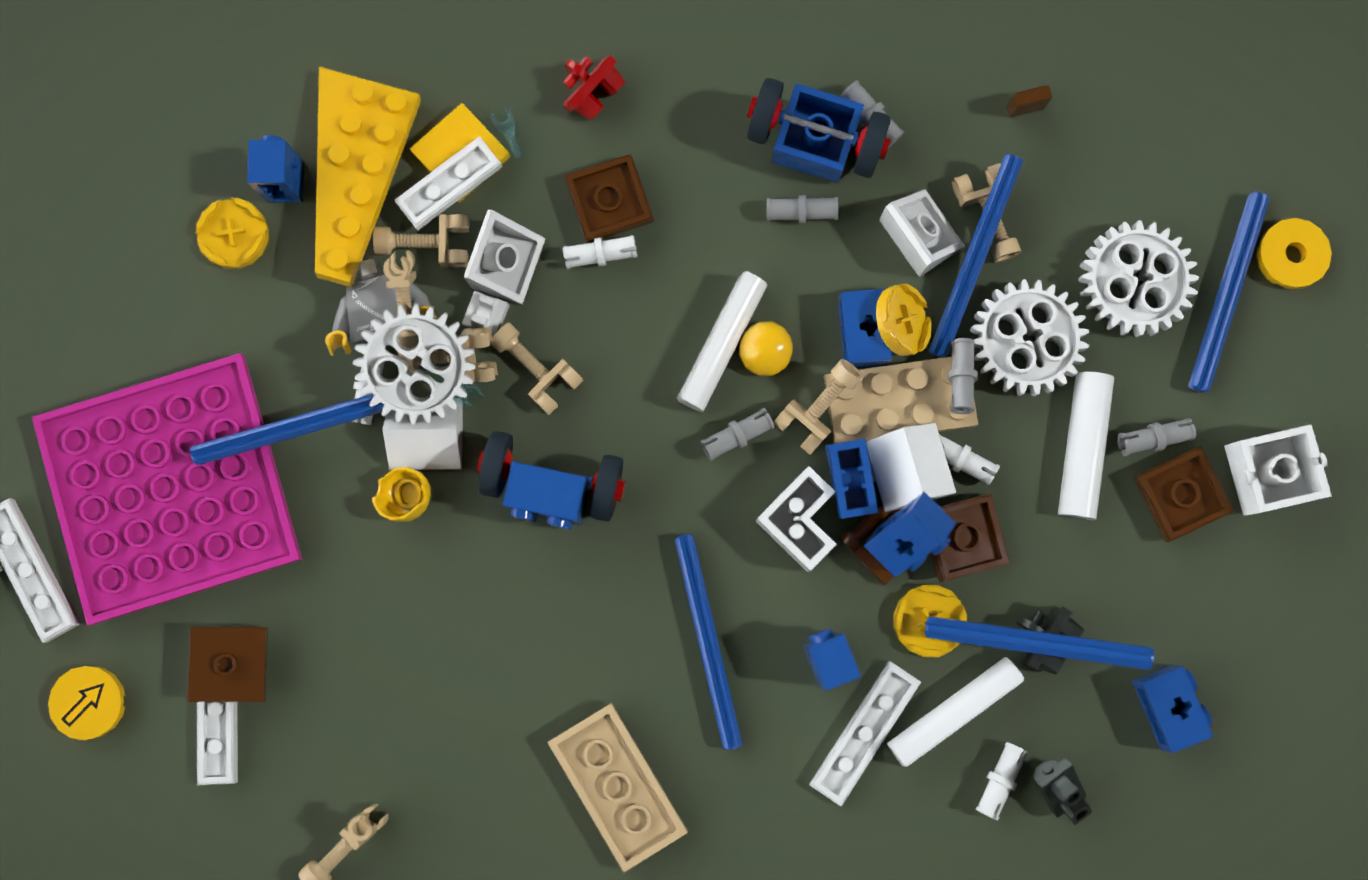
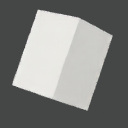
M925 189L889 203L879 219L919 277L965 247Z
M487 210L464 274V279L472 289L517 304H523L546 238L493 210Z
M455 398L458 404L456 409L451 408L447 404L444 405V418L440 417L436 411L431 412L430 423L425 421L423 414L417 416L415 425L411 424L409 414H404L400 422H396V411L391 410L385 417L382 429L389 470L400 467H410L414 470H462L463 398Z
M936 423L903 427L866 442L869 460L885 513L903 508L923 492L932 500L956 493Z

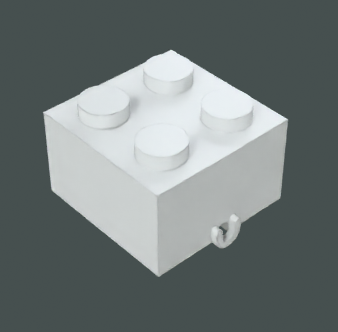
M1311 424L1241 440L1224 446L1243 516L1331 496L1324 467L1327 466V458L1324 453H1319ZM1318 457L1321 458L1322 464L1319 463Z

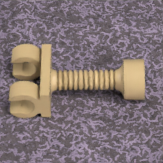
M1000 163L987 167L988 170L985 171L990 187L973 192L972 183L967 174L954 178L955 181L952 182V186L959 200L960 208L980 203L981 207H983L982 210L984 209L1001 166ZM1002 219L993 238L994 245L990 247L994 262L1008 260L1022 252L1017 238H1009L1007 236Z
M439 214V233L436 235H396L392 233L390 227L375 226L373 232L375 255H391L392 250L396 247L439 248V264L441 268L467 267L469 253H467V250L462 249L448 250L449 232H469L468 216L461 214Z
M407 250V258L401 257L403 268L399 267L396 264L395 251L383 266L384 274L388 278L386 280V288H396L397 306L403 305L407 314L412 313L409 290L411 284L416 279V271L411 270L415 265V258L411 251ZM404 329L398 334L400 344L406 348H413L419 343L417 333L411 329Z
M508 322L492 337L493 341L490 344L500 353L505 350L509 351L523 366H526L528 371H531L533 376H536L539 383L528 395L550 415L558 407V404L544 391L559 376L574 390L584 380L563 359L551 371L544 368V365L539 363V360L534 358L519 343L518 336L520 332Z
M488 327L465 328L461 335L468 334L469 339L462 344L463 348H484L491 346L490 342L493 341L491 328ZM434 350L430 354V360L434 365L449 364L451 356L446 350ZM475 350L472 355L465 358V361L475 363V369L465 371V374L473 378V382L495 380V375H498L496 362L483 361L477 363ZM398 351V356L409 362V371L414 372L417 368L420 369L421 357L416 355L411 360Z
M840 359L831 370L834 379L808 410L793 399L773 422L780 430L784 431L797 418L811 430L812 433L800 446L809 455L815 451L831 432L818 418L839 396L843 389L846 387L854 389L863 379L861 372L844 359Z
M372 804L367 807L362 813L355 816L348 826L339 833L343 839L320 862L312 860L304 866L298 874L299 879L332 880L330 875L332 869L352 849L356 851L373 837L376 831L387 823L388 813L379 823H374L370 819V812L379 804Z

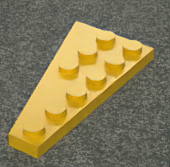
M319 67L315 274L319 279L353 287L420 106L421 98L417 93Z

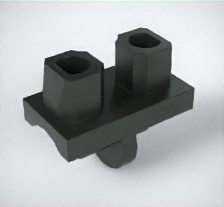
M1054 607L1042 627L1040 625L1046 615L1038 610L1030 621L1020 617L1016 623L1025 630L1081 637L1084 629L1071 618L1073 612L1065 607ZM1026 652L1020 662L1029 668H1039L1051 674H1057L1066 658Z
M1066 757L1060 762L1054 760L1045 761L1036 768L1034 779L1051 812L1057 818L1065 814L1075 825L1091 814L1092 810L1084 800L1087 797L1073 765Z

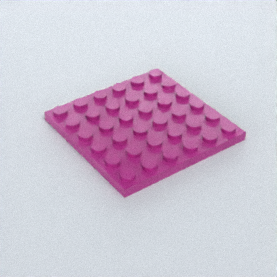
M244 354L231 355L32 417L87 625H96L303 560L270 445L202 465L194 464L191 458L190 448L194 445L264 425Z

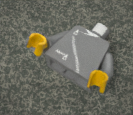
M378 259L362 261L359 268L362 281L354 283L353 287L346 286V296L340 300L332 332L325 338L330 356H334V350L343 346L345 354H350L352 349L349 339L354 346L357 344H368V341L363 338L361 333L364 330L375 333L371 321L375 318L384 324L386 322L383 313L385 310L390 311L394 317L398 316L396 288H386V280L388 278L386 275H382ZM412 283L409 290L411 295L410 302H412L411 309H413L415 303H418L420 314H426L431 306L429 299L423 291Z

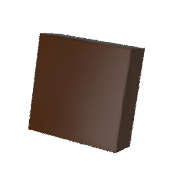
M1045 85L1015 93L1007 105L1010 118L1044 110L1052 99L1050 87Z

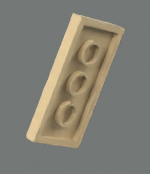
M952 357L860 369L859 371L863 375V379L854 389L846 387L841 391L839 396L829 406L833 440L834 444L860 439H866L867 442L903 427L936 423L938 432L976 427L979 425L976 406L975 411L971 414H955L951 412L952 383L948 380V372L952 370ZM832 373L824 375L825 388L834 379Z
M612 703L547 742L623 872H626L688 833L687 828Z

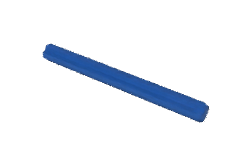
M1006 154L1003 158L931 343L929 353L934 356L946 358L949 354L951 342L954 341L1022 166L1023 159L1016 155Z
M1253 191L1248 195L1190 378L1189 388L1194 391L1206 393L1211 388L1270 198L1267 194Z
M370 394L194 445L190 448L191 458L194 464L202 465L381 413L384 404L380 402L371 407L369 404L374 394Z
M685 534L675 538V545L724 750H732L741 747L742 740L694 536L692 534Z
M933 616L928 617L926 620L925 636L931 639L1145 670L1151 669L1154 663V649L1146 646Z

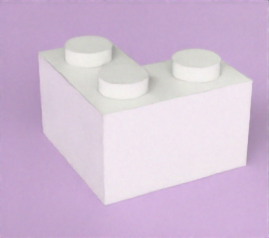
M808 466L755 522L801 567L809 572L836 545L810 519L835 491Z

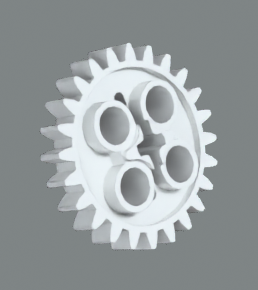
M1138 220L1133 225L1132 230L1127 222H1123L1119 226L1118 231L1113 227L1109 228L1105 232L1106 238L1100 235L1094 240L1096 247H1090L1086 250L1085 254L1091 260H1084L1080 267L1088 271V273L1079 277L1078 281L1088 284V287L1080 295L1091 296L1092 301L1086 306V309L1097 307L1099 312L1095 320H1101L1106 316L1109 319L1107 323L1108 330L1119 324L1120 335L1122 336L1127 334L1131 328H1133L1135 338L1142 336L1145 328L1148 334L1153 336L1159 332V327L1164 331L1171 328V320L1174 322L1182 320L1184 316L1180 310L1187 311L1193 306L1186 298H1192L1198 293L1197 290L1189 287L1190 284L1199 280V276L1189 274V270L1195 267L1197 262H1186L1184 257L1191 252V249L1188 248L1180 251L1178 245L1181 243L1182 238L1178 237L1173 241L1169 240V228L1159 234L1157 233V224L1155 222L1149 225L1146 230H1144L1141 220ZM1143 249H1145V250L1148 251L1147 259L1144 261V263H1143V257H1144ZM1119 250L1129 253L1132 264H1125L1120 260ZM1154 260H1159L1165 265L1166 274H1161L1155 269ZM1141 269L1138 278L1144 283L1137 287L1138 278L1133 275ZM1110 284H1116L1121 287L1123 291L1122 299L1113 296L1110 291ZM1146 293L1155 296L1158 302L1157 308H1152L1146 303ZM1134 294V309H1131L1129 307L1130 298H1132Z
M1023 279L1018 285V290H1016L1015 286L1010 282L1005 286V294L998 289L992 293L994 302L989 299L983 301L981 305L986 312L978 311L974 315V318L982 323L973 325L970 328V332L979 335V338L974 341L975 348H980L981 351L974 357V361H985L986 364L980 370L981 374L991 370L994 375L990 383L994 384L1002 379L1004 381V392L1015 385L1017 396L1023 395L1027 387H1029L1032 397L1040 394L1041 386L1047 394L1054 391L1053 381L1060 387L1067 384L1065 375L1073 377L1078 373L1072 364L1080 365L1085 362V358L1078 354V352L1089 348V344L1080 341V338L1087 335L1089 330L1079 328L1078 324L1086 317L1085 315L1074 316L1073 311L1079 304L1076 302L1067 306L1064 302L1068 293L1064 292L1059 297L1055 296L1054 284L1046 291H1043L1041 280H1037L1032 288L1029 289L1026 279ZM1032 308H1040L1044 311L1047 318L1046 323H1039L1034 320ZM1016 309H1020V310H1021V312H1022V319H1021V317L1016 313ZM999 320H1006L1011 323L1013 335L1008 336L1001 333L998 328ZM1023 335H1034L1035 341L1033 343L1031 341L1025 342ZM1046 341H1053L1058 345L1060 350L1058 357L1048 354L1045 348ZM1013 353H1020L1025 357L1027 363L1025 369H1019L1014 366L1011 359ZM1037 358L1040 362H1042V368H1039L1037 366Z
M415 303L412 313L407 314L404 306L399 305L398 316L396 317L390 311L385 310L383 313L386 322L383 324L374 318L371 324L375 329V333L366 330L361 333L363 338L368 341V344H357L355 347L358 352L364 354V357L354 359L353 365L363 367L364 370L355 375V380H366L367 382L360 393L367 394L372 392L374 397L369 405L372 407L380 402L383 403V416L387 415L391 410L396 411V422H400L404 414H409L411 424L415 425L417 416L423 414L425 421L430 423L431 412L436 411L440 417L444 418V405L447 404L451 408L456 409L458 404L454 396L466 398L467 392L461 387V384L473 383V378L465 374V371L475 369V363L465 361V358L472 355L474 349L462 347V344L469 339L468 334L457 336L455 332L458 330L460 323L455 322L450 326L446 325L445 322L448 316L446 312L438 319L433 317L434 306H430L426 314H420L419 305ZM404 329L415 331L419 337V343L413 348L402 346L398 340L399 332ZM391 345L411 360L416 355L421 357V366L442 376L444 381L442 383L437 382L419 368L414 372L409 371V362L388 352L386 346ZM436 349H444L450 354L451 362L445 367H437L431 362L430 354ZM384 361L394 362L399 368V375L393 379L383 377L379 371V364ZM423 380L430 385L432 392L425 398H419L412 393L411 385L415 381Z

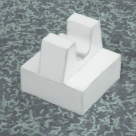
M474 290L462 324L471 329L480 327L491 328L492 336H494L503 324L509 303Z

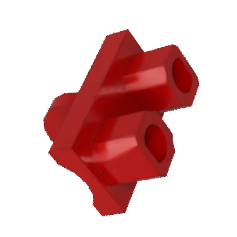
M608 55L606 59H602L594 70L588 74L586 71L593 64L591 59L585 56L579 64L568 59L564 67L569 75L562 83L568 89H571L577 81L580 85L562 106L569 113L575 110L589 121L594 119L604 107L591 94L594 88L599 85L607 94L613 96L626 82L614 68L617 61L611 55Z

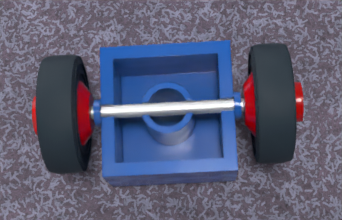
M772 78L764 80L758 97H752L747 117L751 118L747 139L751 142L765 145L771 129L777 125L779 119L781 128L773 150L772 163L839 183L850 147L854 148L856 143L855 153L857 159L853 173L871 178L878 159H885L891 139L886 138L891 116L873 111L868 126L861 130L858 137L859 133L855 131L864 104L795 83L787 110H782L781 97L784 83Z
M493 431L491 433L485 451L482 450L479 456L477 472H480L479 493L484 496L499 498L508 479L502 506L510 509V516L516 519L536 523L537 516L548 518L547 524H550V526L572 530L573 524L582 525L589 490H591L590 496L592 498L591 518L600 521H610L616 501L621 502L626 484V481L621 480L623 458L604 455L599 471L594 475V479L593 477L587 479L583 476L513 461V436L500 431Z

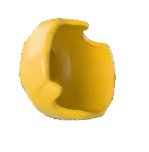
M759 321L747 328L739 343V356L745 368L758 376H773L784 370L789 364L793 352L791 336L784 327L773 321Z
M410 467L394 468L378 480L377 494L372 497V503L380 516L393 522H410L420 517L427 509L431 496V487L423 473Z

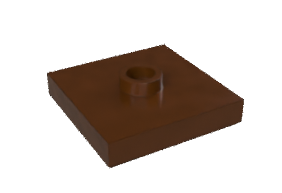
M631 154L564 175L586 243L594 242L595 238L602 237V239L654 222Z
M1198 446L1133 477L1166 543L1235 511L1202 446Z
M991 493L939 506L956 523L948 535L951 539L950 543L939 554H932L939 582L950 581L1010 564Z
M190 627L187 702H265L268 627Z

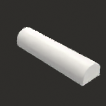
M749 271L743 272L739 276L677 397L678 402L699 412L704 411L768 286L764 280Z
M1079 372L1076 374L1057 515L1093 521L1097 518L1114 386V376L1099 372Z
M1004 657L889 741L887 745L902 767H908L1024 682L1023 679L1025 678L1017 667L1007 657Z

